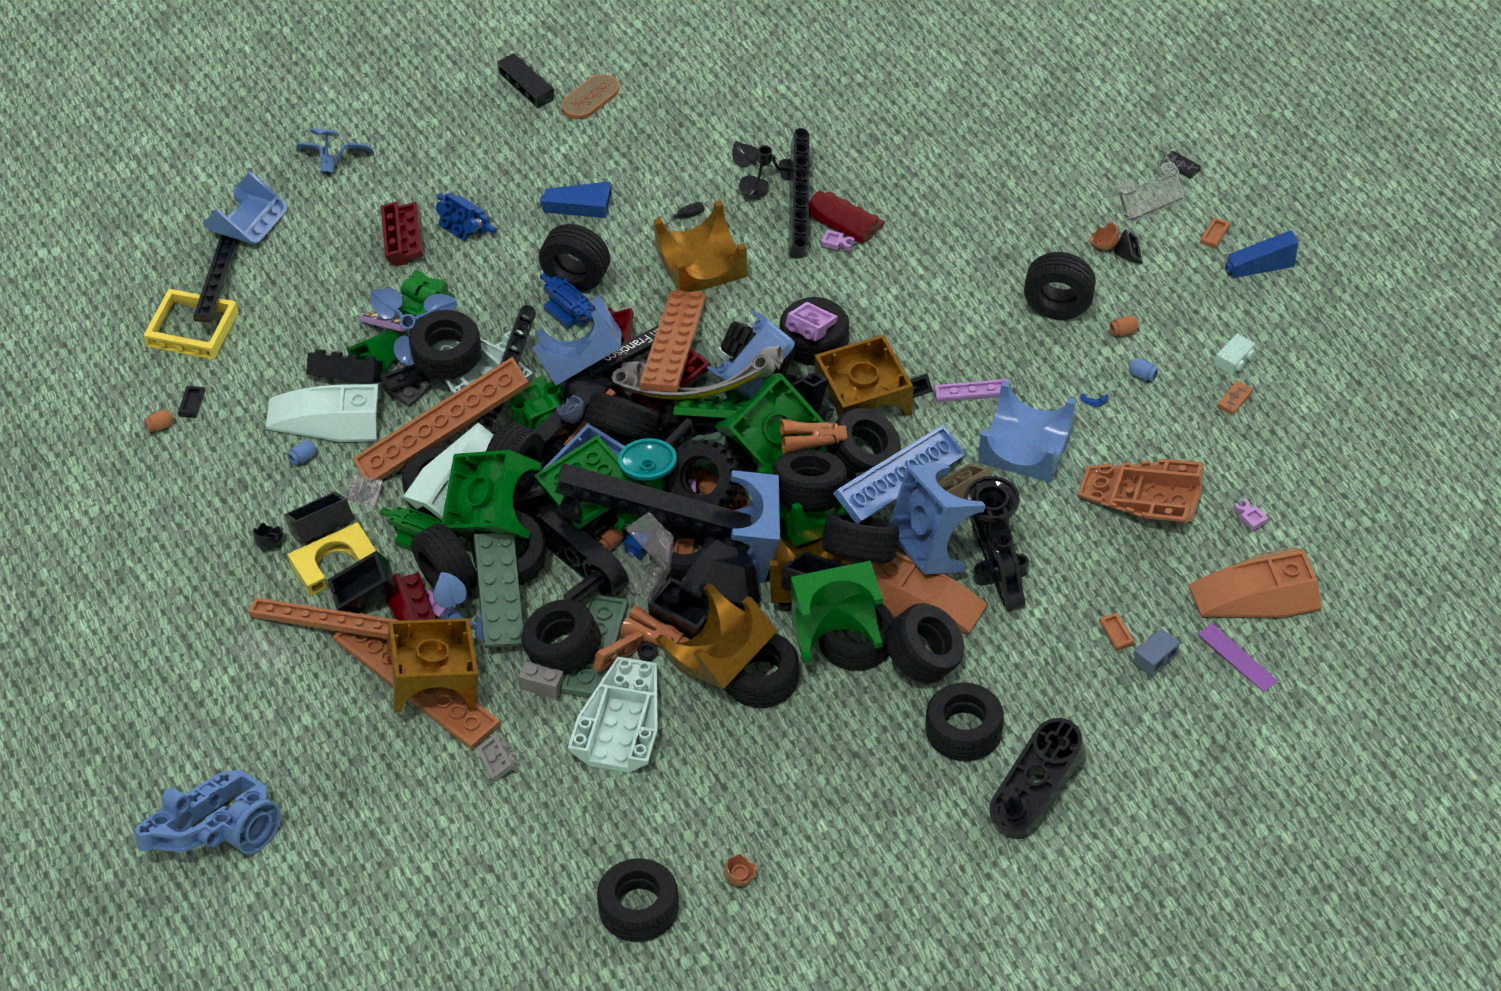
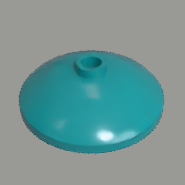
M652 438L640 439L627 444L618 456V464L621 471L625 475L641 481H651L664 477L674 469L677 462L676 452L670 444Z

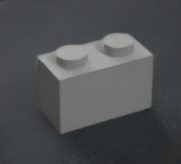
M525 661L518 676L520 690L558 700L564 681L563 671Z

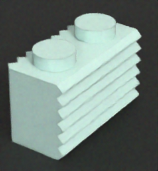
M1237 333L1216 354L1214 365L1232 375L1237 371L1240 372L1247 360L1251 361L1255 356V343Z

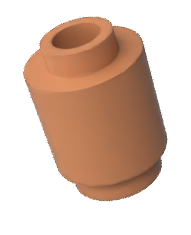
M1132 315L1114 319L1113 322H1110V331L1113 336L1121 337L1136 333L1138 328V321Z
M162 409L148 415V418H145L144 421L148 431L156 433L172 426L171 422L174 419L170 411Z
M610 526L597 537V542L610 552L623 541L625 533L623 529L618 531L614 526Z

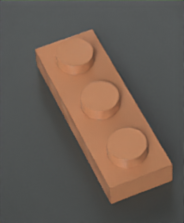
M636 631L617 642H613L604 649H600L595 655L593 668L600 672L611 666L617 657L626 658L637 652L638 647L641 645L643 634Z

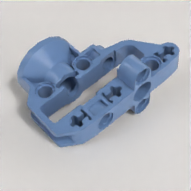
M242 770L222 772L206 780L186 794H183L174 787L167 789L162 796L163 808L136 826L137 848L141 851L154 849L185 852L203 844L216 847L223 841H227L244 854H254L262 850L275 836L280 825L281 812L278 805L266 798V785ZM244 792L243 794L235 798V803L229 808V810L226 806H223L220 809L216 810L232 798ZM216 810L215 812L207 816L204 821L193 827V824L195 822L199 821L212 811Z

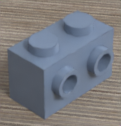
M1161 628L1157 633H1152L1143 645L1140 644L1135 649L1134 664L1153 677L1178 655L1180 642Z

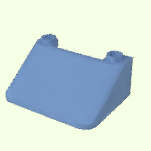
M249 172L233 190L234 199L237 202H241L236 209L227 217L216 208L204 221L203 225L212 232L247 243L257 244L287 211V205L258 177Z

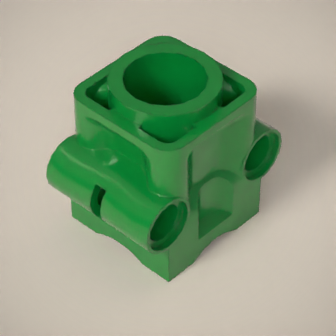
M414 270L410 279H406L402 283L401 294H403V302L398 309L403 315L413 314L418 316L427 312L423 304L429 296L445 294L454 299L456 297L453 293L449 292L445 281L429 278L424 273Z
M543 375L533 379L529 383L531 386L511 398L510 405L513 423L535 430L539 424L557 410V406L560 407L563 404L560 385H555L553 382L548 383Z

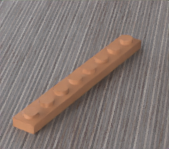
M255 598L248 611L249 616L253 618L388 639V621H399L263 598Z

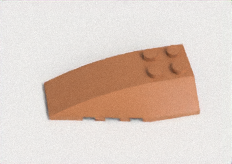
M1159 459V462L1150 463V460L1142 461V464L1133 465L1130 462L1122 463V466H1113V464L1087 466L1077 495L1088 501L1147 519L1190 522L1193 521L1202 493L1204 462Z

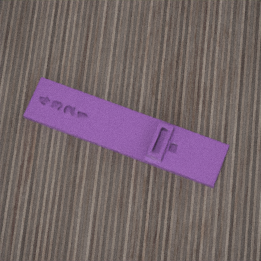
M1213 623L1198 633L1201 639L1263 692L1278 681Z

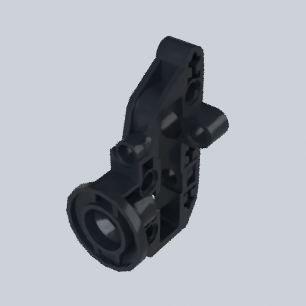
M984 476L974 480L967 487L964 495L966 500L982 501L986 505L984 512L970 516L974 534L985 559L975 565L973 579L976 584L981 586L995 584L1005 611L1024 607L1025 597L1021 577L1026 576L1028 573L1029 558L1024 554L1015 553L1013 536L1009 529V518L1017 512L1020 504L1019 491L1013 483L1005 478Z

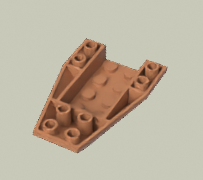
M897 547L896 557L891 562H872L883 597V604L890 610L893 618H896L912 605L920 603L930 604L948 613L958 625L961 633L970 634L988 606L985 601L948 574H924L903 549Z
M1296 547L1257 554L1189 584V589L1201 617L1284 618L1320 611L1322 608L1317 578L1305 551Z

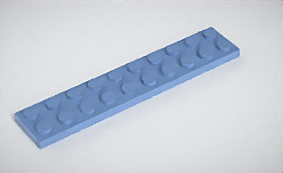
M943 424L840 487L833 494L854 522L859 524L897 500L907 465L947 464L950 466L964 457L966 453Z

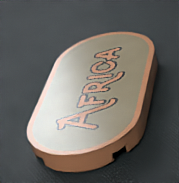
M608 74L592 76L564 98L562 102L564 114L572 119L590 117L617 96L619 92L618 80Z

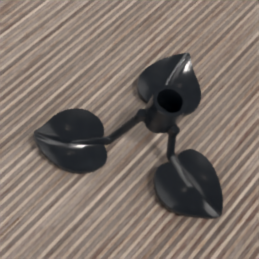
M735 141L732 150V158L735 164L741 167H748L750 164L755 165L757 161L760 163L757 178L748 175L739 182V189L747 198H759L766 194L769 187L768 181L760 178L763 166L769 165L771 161H773L776 169L781 171V177L790 181V158L781 160L778 166L770 146L762 145L757 149L754 146Z

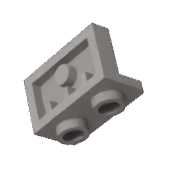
M497 734L477 747L489 775L494 781H497L511 770L516 773L521 771L518 766V758L510 750L512 748L510 742L505 737L501 738Z

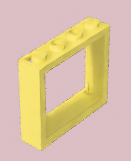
M168 289L144 333L146 347L215 360L239 313L237 303L231 300H219L216 311L222 312L224 315L210 342L159 333L158 331L173 303L196 307L200 295L196 293Z

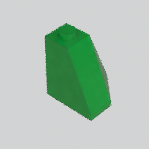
M390 329L346 348L348 353L360 354V358L376 356V360L383 361V374L396 357L393 348L395 341L404 335L401 331Z

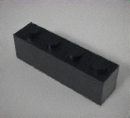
M512 53L497 61L498 73L537 109L554 100L552 85L546 83L542 76L535 73L531 66L524 63L521 57Z
M315 349V352H308L306 375L370 384L381 383L379 378L382 375L383 361L376 360V356L360 358V354L348 353V356L340 351L326 353L325 349Z

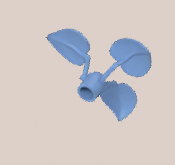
M310 128L311 133L325 136V147L307 142H298L296 145V151L307 148H315L320 151V172L334 173L335 164L338 165L344 149H360L374 155V150L366 144L347 143L342 145L336 159H334V155L328 154V136H339V132L330 129Z
M383 288L370 292L371 303L376 313L384 319H392L397 312L401 318V326L407 329L409 335L411 329L417 323V319L438 310H454L457 303L449 295L434 294L424 301L423 305L427 311L426 313L418 316L413 314L403 315L398 309L403 301L401 294L397 290ZM399 337L394 343V353L401 363L404 362L410 366L414 362L411 356L409 337Z
M441 572L434 588L433 596L437 605L447 608L442 614V619L463 618L461 613L455 610L456 604L465 601L466 588L457 577ZM480 614L478 623L470 621V624L477 626L475 636L483 642Z

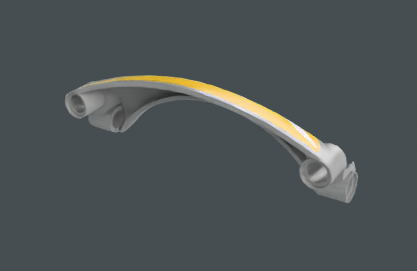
M780 346L763 348L759 354L754 356L752 362L738 374L723 382L707 387H679L677 392L641 390L639 383L646 365L643 361L622 363L621 368L613 373L612 380L623 391H630L648 397L673 400L703 398L739 388L761 377L770 376L774 372L775 366L778 369L783 362V350Z

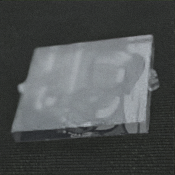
M351 473L348 485L345 486L346 492L344 497L350 505L374 510L378 498L381 497L380 490L383 480Z

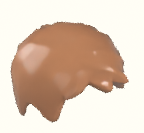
M1108 223L1105 228L1097 227L1096 232L1091 234L1089 239L1091 245L1105 251L1114 248L1119 241L1117 226L1113 223Z
M741 854L728 858L725 862L724 876L729 884L744 886L754 879L758 867L755 866L754 862H749L745 856L743 857Z

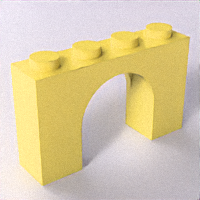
M357 522L300 549H296L287 555L293 571L308 595L312 596L327 589L325 577L318 567V563L324 556L333 552H344L351 555L358 562L376 550Z

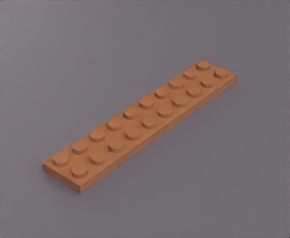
M682 290L670 291L639 383L641 390L678 391L706 302V293L699 291L683 292Z
M511 357L353 457V460L366 482L371 481V479L375 482L376 480L381 481L405 466L416 454L435 447L531 385L514 358Z
M340 631L333 636L334 642L393 688L392 662H387L388 639ZM427 688L415 693L408 699L470 750H473L501 726L500 720L477 702L475 709H467L463 696L449 688Z

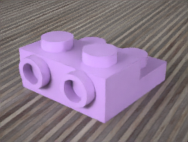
M806 302L788 313L785 327L791 332L802 334L806 339L817 341L824 337L827 329L837 322L838 316Z

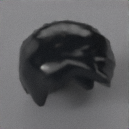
M261 523L257 529H253V538L256 545L262 550L276 548L282 543L284 528L279 526L273 528L265 523Z

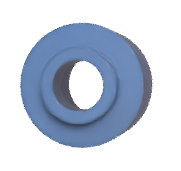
M1140 358L1133 360L1129 367L1131 375L1147 382L1148 380L1153 382L1158 373V368L1155 367V364Z
M305 439L290 449L287 455L293 465H302L316 455L317 448L312 441Z

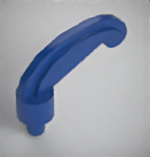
M1085 394L1080 395L1081 401L1094 407L1104 405L1109 397L1106 394L1105 396L1102 395L1099 399L1086 397Z

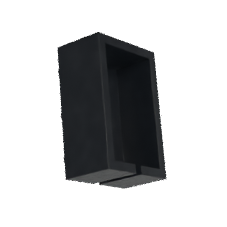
M336 491L283 514L291 535L301 543H310L315 540V537L328 535L333 529L346 527L351 521L355 520L347 499Z
M377 550L328 579L331 593L334 595L333 599L336 609L339 611L359 614L398 591L389 560Z
M804 551L795 557L794 561L791 560L781 567L782 589L791 592V577L846 565Z
M670 577L648 603L649 614L662 623L674 626L678 631L684 633L685 637L692 639L700 633L707 621L709 614L708 597L703 595L700 598L690 594V600L680 604L662 601V593L670 591V588L679 587L680 581Z

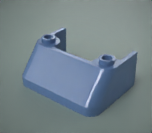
M753 310L752 314L758 318L753 324V332L756 335L733 363L730 361L722 362L717 367V370L708 365L707 369L723 382L747 367L752 362L754 356L759 354L763 348L780 346L783 350L784 360L793 349L795 342L767 318ZM763 377L733 390L745 399H750L761 388Z

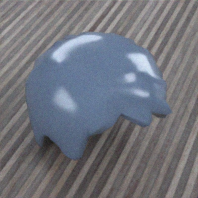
M574 395L570 399H566V404H563L561 407L557 406L559 417L565 423L570 424L580 421L586 410L582 399Z

